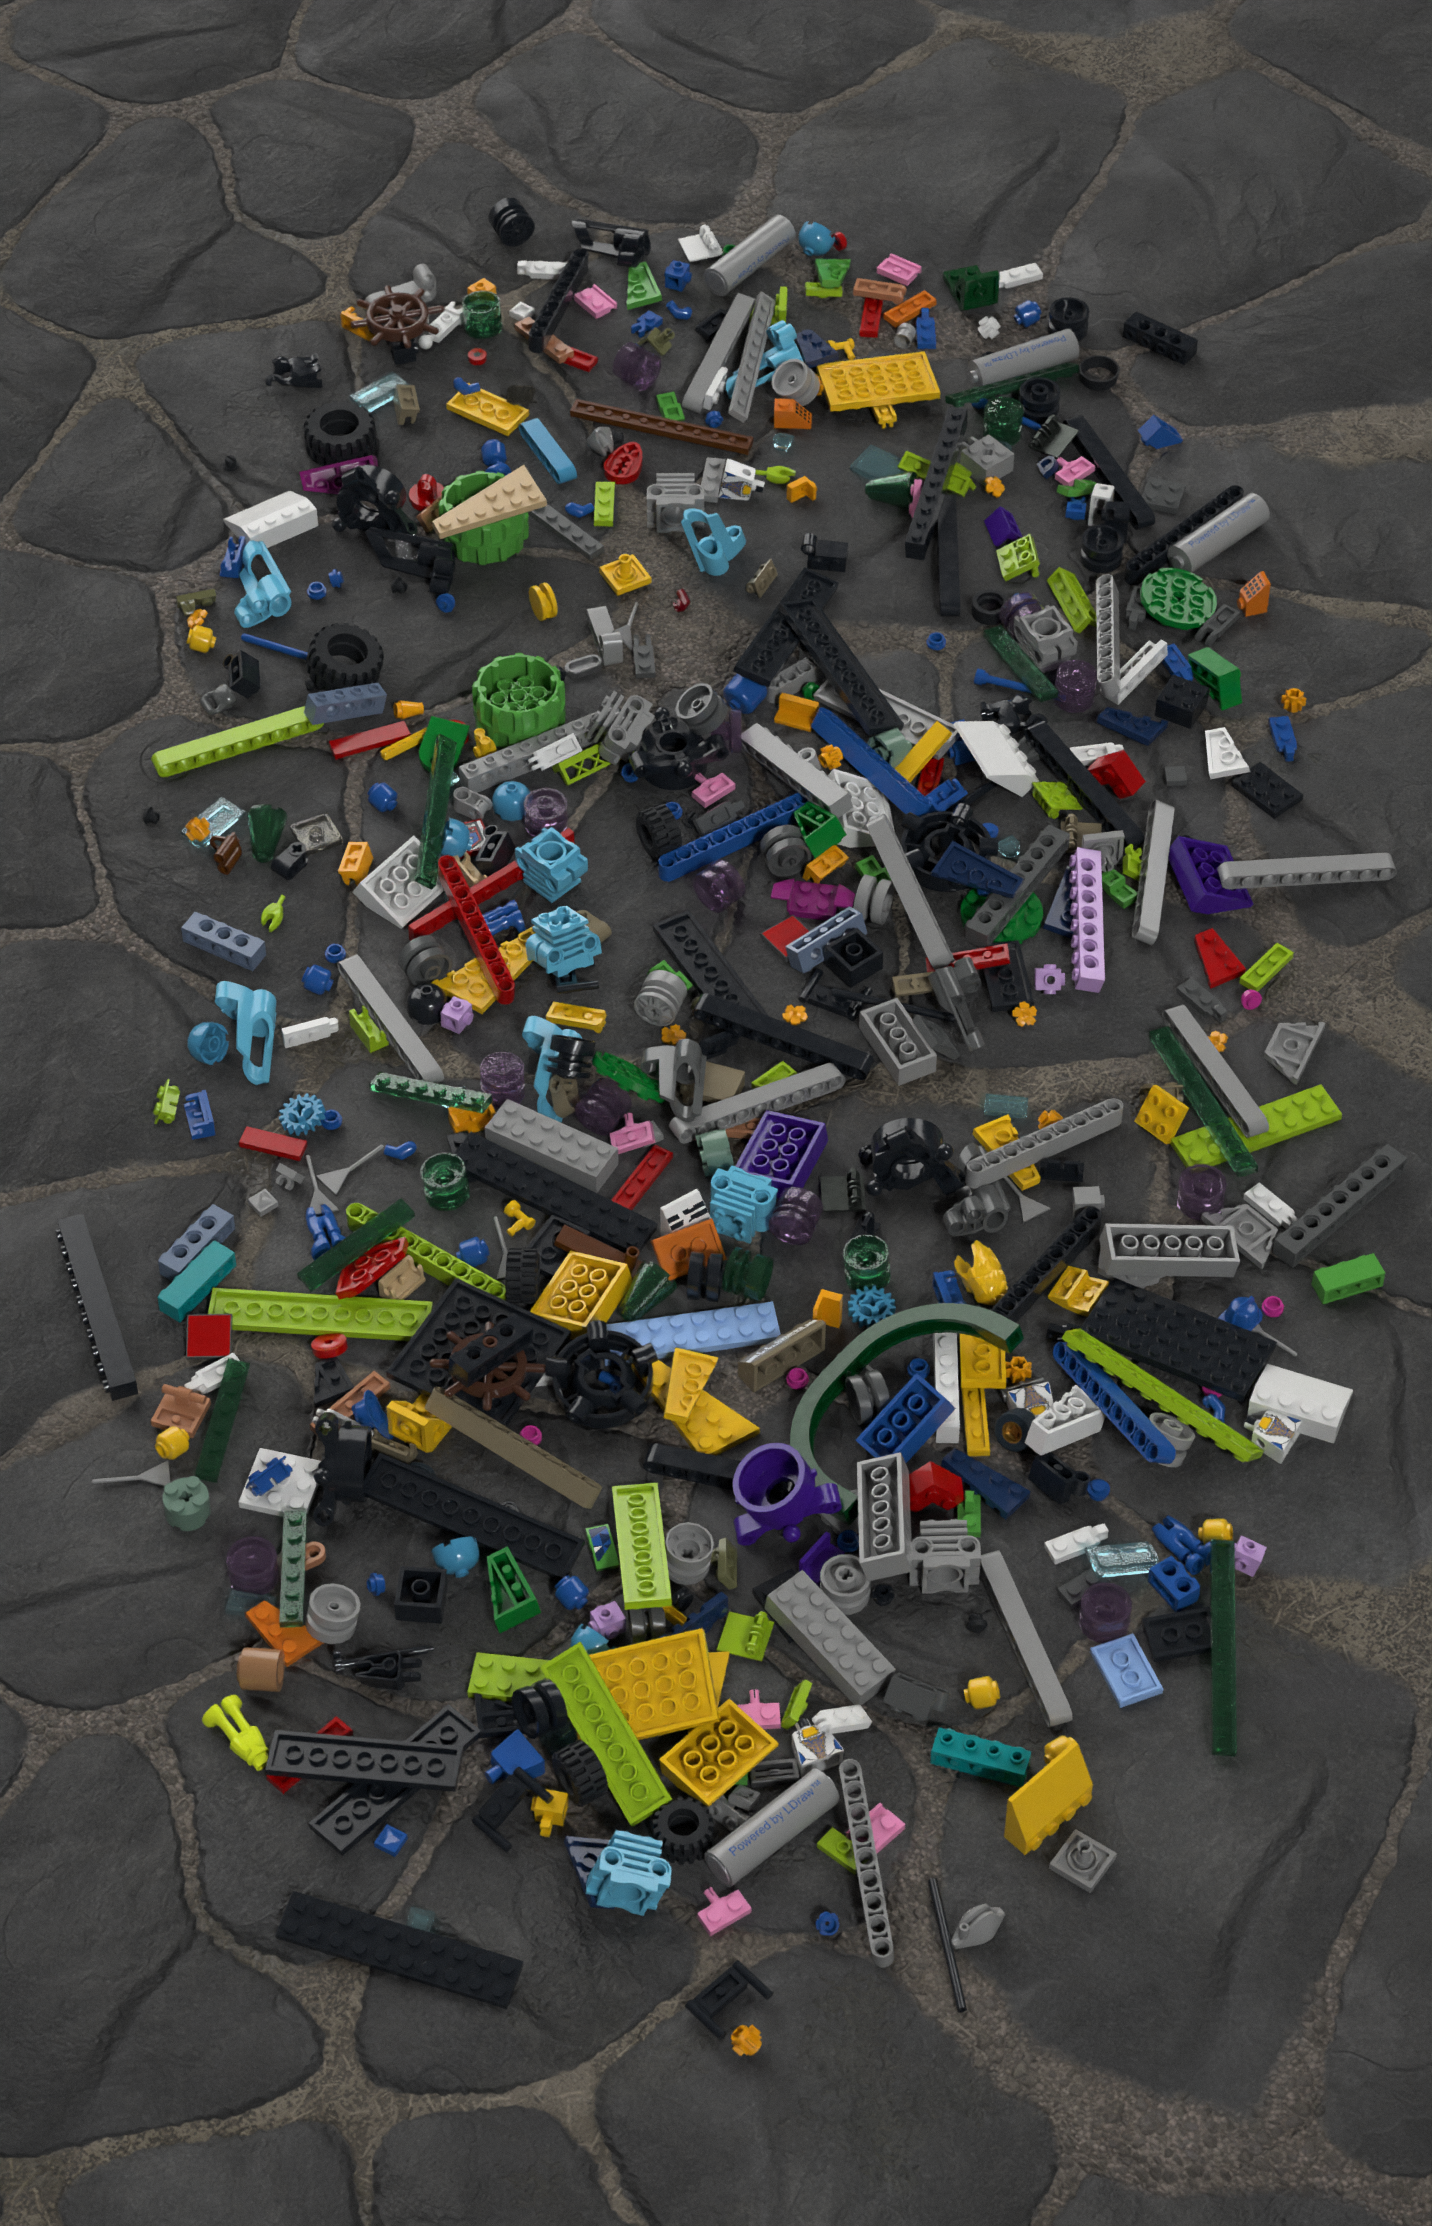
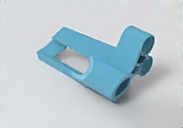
M695 508L685 510L683 512L684 519H682L681 524L700 571H706L713 576H720L726 573L729 568L728 561L733 559L746 544V538L741 526L733 525L726 528L717 513L708 515L704 511ZM702 521L708 524L712 534L698 542L691 526L692 522Z
M251 540L243 550L242 559L245 567L239 574L247 594L244 598H241L240 603L234 610V614L243 628H249L261 623L271 615L276 617L283 616L291 607V598L289 596L291 590L263 541ZM258 554L263 557L271 572V575L262 577L259 582L251 570L252 559Z
M221 981L216 986L215 1003L228 1017L237 1020L236 1049L243 1055L244 1074L255 1085L269 1083L276 1021V998L267 990L259 989L252 991L245 986L233 982ZM252 1035L265 1037L262 1067L255 1066L250 1061Z
M530 1016L526 1020L522 1036L528 1043L529 1048H532L540 1055L533 1085L539 1094L537 1110L540 1114L562 1122L563 1118L556 1115L553 1106L546 1099L549 1081L553 1074L547 1072L546 1067L547 1065L557 1066V1063L548 1061V1057L558 1056L559 1052L550 1049L552 1035L582 1037L574 1030H562L554 1023L543 1018Z

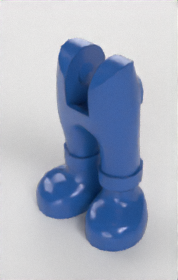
M515 900L507 902L504 907L499 906L482 914L492 936L502 930L509 929V926H513L518 933L526 930L522 914Z
M322 1204V1216L316 1217L313 1207L307 1208L305 1215L306 1223L315 1242L311 1249L312 1258L317 1262H322L330 1256L331 1248L323 1228L327 1230L333 1252L336 1256L343 1257L350 1253L352 1249L350 1241L341 1235L337 1220L330 1207Z
M1169 1515L1163 1519L1164 1526L1158 1523L1152 1527V1532L1157 1540L1169 1549L1178 1560L1186 1563L1185 1568L1191 1575L1200 1573L1204 1564L1206 1566L1210 1565L1220 1551V1545L1216 1541H1210L1203 1545V1542L1197 1539L1184 1524Z

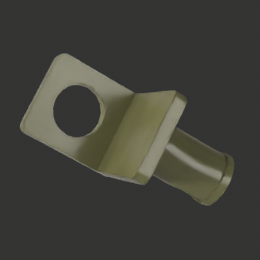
M655 327L646 333L636 346L639 347L648 341L663 356L671 348L672 344L669 340H672L675 334L673 331L668 334L672 330L670 328L665 329L661 333Z

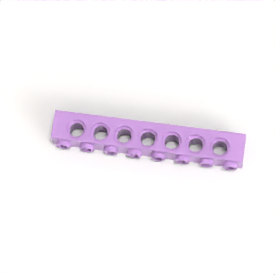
M1077 847L1074 855H1071L1069 860V867H1072L1069 882L1072 883L1070 899H1073L1070 909V915H1073L1071 931L1074 933L1071 940V947L1074 948L1071 963L1074 964L1072 980L1075 981V989L1099 993L1105 981L1101 851Z

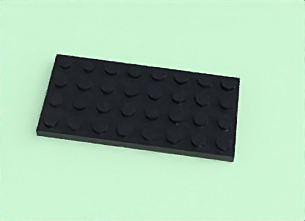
M1117 1278L1112 1279L1081 1327L1086 1333L1120 1354L1240 1402H1244L1277 1345V1341Z

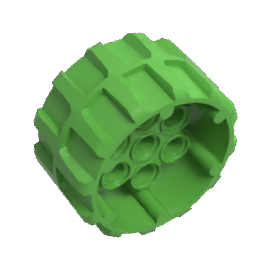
M476 471V473L456 477L455 481L445 486L441 492L442 500L438 503L439 517L505 477V475L499 472L496 474ZM528 512L445 537L443 541L453 543L454 553L460 561L478 563V565H487L488 563L495 562L502 563L523 549V540H526L529 536Z
M515 653V655L505 657L499 656L494 658L493 662L487 666L481 667L477 672V681L472 685L476 729L483 728L485 736L492 739L496 747L507 748L565 724V684L561 681L560 671L557 667L551 666L543 657L524 655L523 653Z

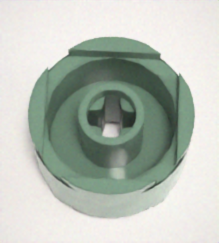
M898 728L877 734L869 738L867 742L894 769L913 748L911 742L905 739Z
M725 1128L695 1135L705 1177L714 1175L718 1168L728 1171L731 1165L734 1166Z
M190 1476L177 1479L165 1485L162 1499L167 1522L172 1527H179L182 1531H192L202 1527L206 1523L205 1520L211 1514L209 1493L204 1483L198 1477Z

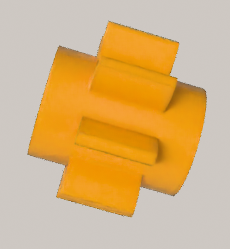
M1297 688L1286 690L1285 695H1282L1281 703L1284 704L1283 709L1291 713L1302 711V706L1306 705V698L1303 697L1304 692Z
M831 744L820 749L822 754L818 756L822 767H828L831 770L841 766L840 761L843 760V753L839 747H833Z
M194 817L186 824L185 827L188 830L185 835L191 841L197 839L200 842L209 835L210 830L208 828L210 823L204 817L202 819Z
M1044 1110L1038 1117V1121L1041 1122L1038 1127L1042 1129L1062 1120L1063 1117L1055 1110H1051L1049 1113Z
M1012 1356L1011 1363L1006 1362V1378L1010 1377L1013 1384L1019 1381L1025 1382L1026 1377L1031 1378L1032 1363L1027 1362L1024 1356Z
M744 2025L739 2026L731 2035V2040L733 2041L731 2042L733 2045L732 2049L739 2056L743 2054L754 2055L762 2045L760 2041L761 2036L759 2035L761 2032L753 2025L749 2028Z

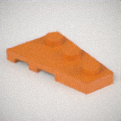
M265 1600L246 1612V1618L270 1648L283 1650L286 1667L323 1644V1642L309 1634L305 1625Z

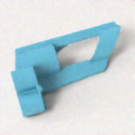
M781 320L767 328L766 333L775 347L763 353L759 371L767 366L774 368L776 371L783 362L789 359L803 361L794 342L797 334L790 323L786 324L784 320ZM739 369L734 371L733 376L729 377L726 381V391L729 399H732ZM775 371L758 379L755 387L766 381H772Z

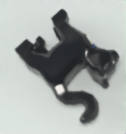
M317 353L312 354L311 357L297 356L286 358L284 356H277L276 359H272L274 372L266 377V385L271 386L272 382L275 381L287 386L322 388V379H317V373L321 371L320 365L317 364ZM287 372L290 373V376L288 378L280 376Z
M1017 694L1012 700H1001L993 704H987L985 701L980 702L982 720L997 719L999 725L1004 724L1010 730L1009 735L1024 731L1025 728L1034 725L1036 721L1040 722L1043 720L1048 723L1047 718L1040 713L1030 716L1027 722L1020 721L1017 714L1031 715L1029 704L1032 702V698H1026L1021 694Z

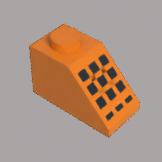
M775 399L774 428L811 429L812 414L794 399Z
M1264 571L1259 572L1240 589L1237 606L1239 610H1242L1245 617L1267 612L1271 584Z

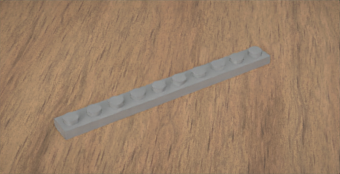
M762 291L756 298L728 414L743 423L748 418L768 336L766 331L770 327L776 300Z

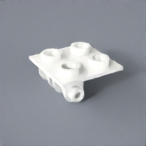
M707 225L700 227V234L678 239L689 262L722 255V249Z

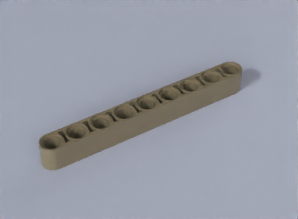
M434 1387L425 1405V1409L580 1506L592 1509L602 1490L600 1484L455 1395L446 1397L444 1394L445 1389Z

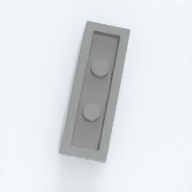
M709 457L706 459L701 486L704 488L705 502L718 503L725 469V459Z

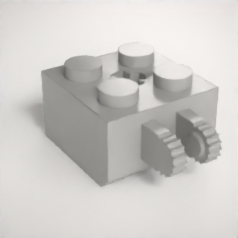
M987 435L980 440L971 436L967 440L968 444L962 442L960 447V464L971 471V477L984 487L987 485L984 482L986 477L996 476L1000 479L1013 471L1014 453L992 436Z

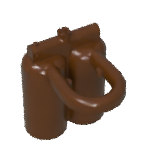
M235 832L226 837L214 835L209 840L210 845L217 850L213 856L214 860L219 863L217 868L225 875L230 874L242 855V849L239 844L240 839L237 838ZM214 840L221 841V845L218 846Z

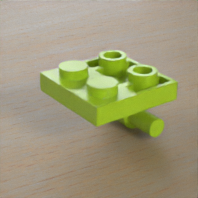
M1030 534L996 550L1005 581L1028 570H1031L1033 577L1039 576L1038 566L1040 562L1034 539Z

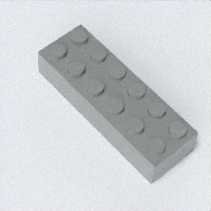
M509 1099L503 1103L485 1126V1139L595 1193L600 1190L618 1166L617 1147Z
M1105 1224L1100 1236L1106 1275L1234 1277L1240 1263L1233 1226Z
M901 1452L857 1462L859 1559L867 1581L913 1572L909 1470Z
M803 1570L767 1595L764 1609L854 1705H863L889 1685L896 1669Z

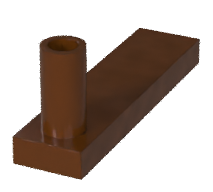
M567 1225L563 1226L554 1243V1246L567 1252L571 1250L625 1263L628 1265L633 1282L643 1265V1262L638 1260L640 1252L637 1247H628L625 1254Z

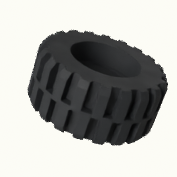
M348 401L324 403L322 407H316L304 422L307 454L321 466L370 456L375 451L377 443L375 420L363 406L359 407L357 403H349ZM336 434H348L344 436H332Z
M334 623L331 626L327 625L318 630L312 638L306 658V670L311 680L316 682V686L320 689H325V691L377 683L384 660L383 648L379 642L377 643V638L374 635L371 636L368 630H362L360 626L355 624L351 626L349 623H343L342 625ZM332 656H345L351 658L357 664H343L336 661Z

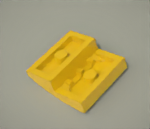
M1068 1266L1049 1293L1048 1298L1069 1311L1088 1317L1108 1287L1109 1282L1089 1277L1087 1270Z

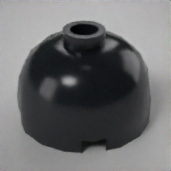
M432 983L417 985L408 995L407 1013L412 1020L413 1018L418 1020V1023L422 1025L439 1023L443 1006L448 1002L445 991Z

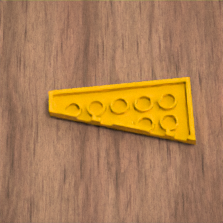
M532 927L518 934V938L510 942L505 941L501 943V947L498 948L513 980L533 962V960H527L526 941L531 935L536 933L532 930ZM477 958L465 963V967L456 972L453 970L447 973V977L440 981L436 979L431 982L443 989L446 996L450 998L455 996L472 1004V1009L480 1014H483L496 1000Z
M658 1360L652 1363L654 1382L651 1396L664 1412L671 1368ZM632 1364L635 1375L646 1387L647 1376L641 1379L634 1364ZM704 1390L700 1394L686 1423L670 1420L693 1451L715 1456L760 1434L759 1427Z

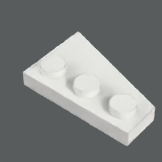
M1225 727L1205 731L1210 779L1250 772L1249 766L1243 760L1241 753L1237 750Z

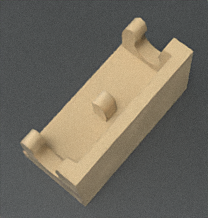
M467 852L464 853L465 857L462 861H460L458 855L453 856L469 888L487 878L486 875L482 876L471 863Z
M407 1255L378 1281L379 1296L383 1299L405 1300L426 1281L421 1264L416 1268L413 1258Z

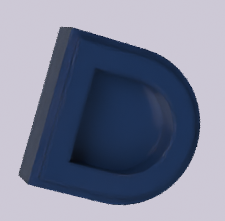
M1047 456L1038 462L1037 466L1042 475L1048 479L1057 471L1059 463L1053 456Z

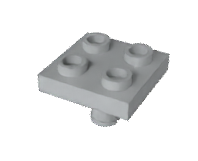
M1123 830L1087 834L1082 837L1081 848L1101 851V868L1104 872H1106L1105 866H1107L1109 872L1114 868V865L1122 864Z
M1075 1829L1050 1862L1049 1869L1091 1893L1116 1859L1117 1853Z

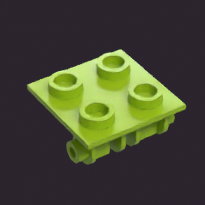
M1032 782V785L1035 787L1032 790V795L1042 809L1045 810L1049 818L1056 819L1059 816L1060 810L1083 809L1063 782Z
M760 1611L755 1617L729 1612L717 1651H730L732 1655L762 1661L774 1622L769 1621L767 1613Z

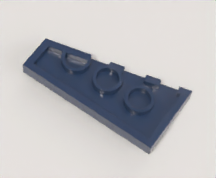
M954 841L949 845L931 872V876L1009 898H1014L1024 883L1023 878Z
M1067 866L1043 929L1072 939L1074 932L1071 931L1073 915H1070V909L1073 899H1070L1072 883L1069 882L1072 867Z
M956 1448L942 1459L941 1466L961 1477L962 1482L970 1485V1490L974 1491L975 1495L980 1494L986 1499V1504L992 1509L996 1507L1001 1512L1000 1516L1005 1520L1030 1496V1490Z
M722 1592L718 1593L701 1606L698 1614L693 1612L687 1616L684 1625H675L671 1629L672 1634L669 1636L703 1628L705 1634L708 1633L713 1624L727 1614L729 1609L728 1596Z

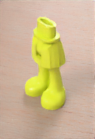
M237 1695L227 1696L221 1701V1708L218 1704H214L206 1711L202 1722L208 1728L219 1726L230 1740V1749L246 1761L249 1766L253 1765L257 1771H260L267 1765L269 1749L266 1747L258 1727L250 1726L240 1711L242 1700ZM223 1711L232 1717L241 1730L240 1733L231 1725Z

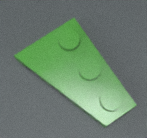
M815 259V268L821 286L827 289L840 287L850 267L851 259Z
M646 261L639 263L636 268L629 267L627 310L662 301V295Z

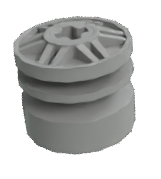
M654 970L646 977L642 989L634 1001V1009L643 1020L656 1026L672 1024L687 995V987L675 974L664 970Z
M687 1522L672 1527L667 1533L665 1548L669 1579L678 1584L690 1585L696 1584L706 1577L709 1572L714 1546L712 1535L706 1528L699 1524Z

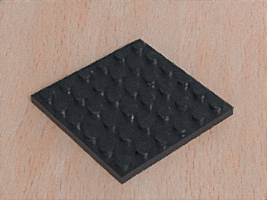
M455 1278L387 1370L386 1377L427 1397H430L434 1387H441L446 1390L454 1384L451 1375L448 1373V1368H432L429 1363L432 1359H449L456 1345L447 1339V1333L452 1331L461 1339H465L474 1334L485 1333L486 1322H492L495 1327L504 1318H508L514 1313L534 1328L532 1344L523 1349L527 1363L546 1365L548 1356L557 1357L571 1337V1331ZM512 1358L506 1361L515 1363V1361ZM503 1371L509 1377L514 1374L513 1371ZM526 1372L521 1387L531 1393L545 1372ZM496 1377L492 1379V1383L500 1382ZM463 1390L454 1394L506 1427L525 1402L512 1392L507 1396L492 1399L491 1410L485 1411L483 1409V1398L469 1395Z

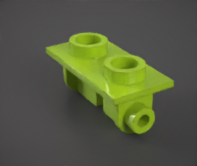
M167 1079L164 1087L160 1086L156 1098H159V1102L156 1103L153 1114L156 1115L154 1124H157L159 1119L167 1124L172 1123L175 1119L180 1091L177 1086H168L169 1079Z

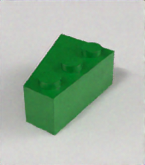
M1209 647L1188 654V662L1192 667L1193 677L1199 684L1209 687V696L1219 701V708L1222 711L1242 703L1241 672L1238 667Z
M810 801L794 812L803 838L814 858H817L831 846L840 843L842 838L847 835L836 815Z
M508 1546L487 1556L494 1621L500 1634L540 1614L541 1610L536 1597Z

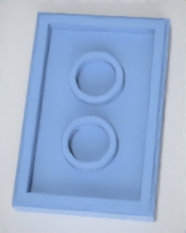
M1133 1633L1090 1648V1654L1119 1708L1163 1693V1687Z

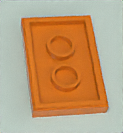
M712 1218L651 1240L665 1282L688 1274L692 1251L704 1253L705 1266H707L711 1253L723 1254V1261L727 1260Z

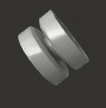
M789 359L783 362L776 369L772 378L773 389L781 398L794 399L801 406L809 404L819 391L820 382L818 376L799 359Z
M864 875L862 877L853 908L862 913L864 920L870 916L872 923L880 925L885 923L893 900V882L882 879L878 883L874 876Z
M1164 1413L1151 1414L1149 1420L1170 1441L1176 1451L1175 1459L1171 1464L1161 1465L1167 1467L1181 1466L1187 1454L1186 1450L1190 1449L1194 1441L1195 1434L1193 1430L1171 1415Z
M842 1554L834 1556L825 1562L820 1571V1589L844 1615L860 1612L867 1606L870 1599L871 1581H867L860 1565L859 1557Z
M334 1583L324 1584L316 1588L310 1595L305 1621L309 1634L320 1642L328 1644H338L349 1640L355 1633L361 1604L358 1596L348 1587Z

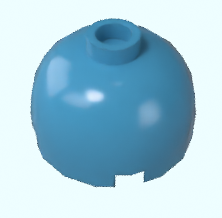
M805 222L799 232V244L803 252L808 256H822L832 248L835 237L832 238L830 236L831 231L816 222H813L811 225Z
M508 781L500 784L494 791L492 807L494 813L499 814L501 819L516 821L523 819V815L531 813L533 807L532 797L524 784Z
M449 818V821L446 822L440 839L443 848H438V857L458 855L460 858L466 850H471L473 839H470V831L463 822Z
M203 1022L196 1025L188 1037L187 1047L189 1053L195 1060L204 1064L214 1065L215 1061L220 1062L226 1055L229 1041H226L225 1034L228 1035L227 1030L223 1025L214 1022Z
M473 1537L450 1540L451 1544L445 1547L442 1543L432 1549L437 1567L439 1569H447V1574H455L456 1578L467 1576L469 1574L468 1570L474 1568L479 1560V1547L476 1538L474 1539Z
M583 1624L579 1625L571 1638V1647L581 1642L589 1655L611 1650L606 1645L608 1640L588 1626L584 1629Z

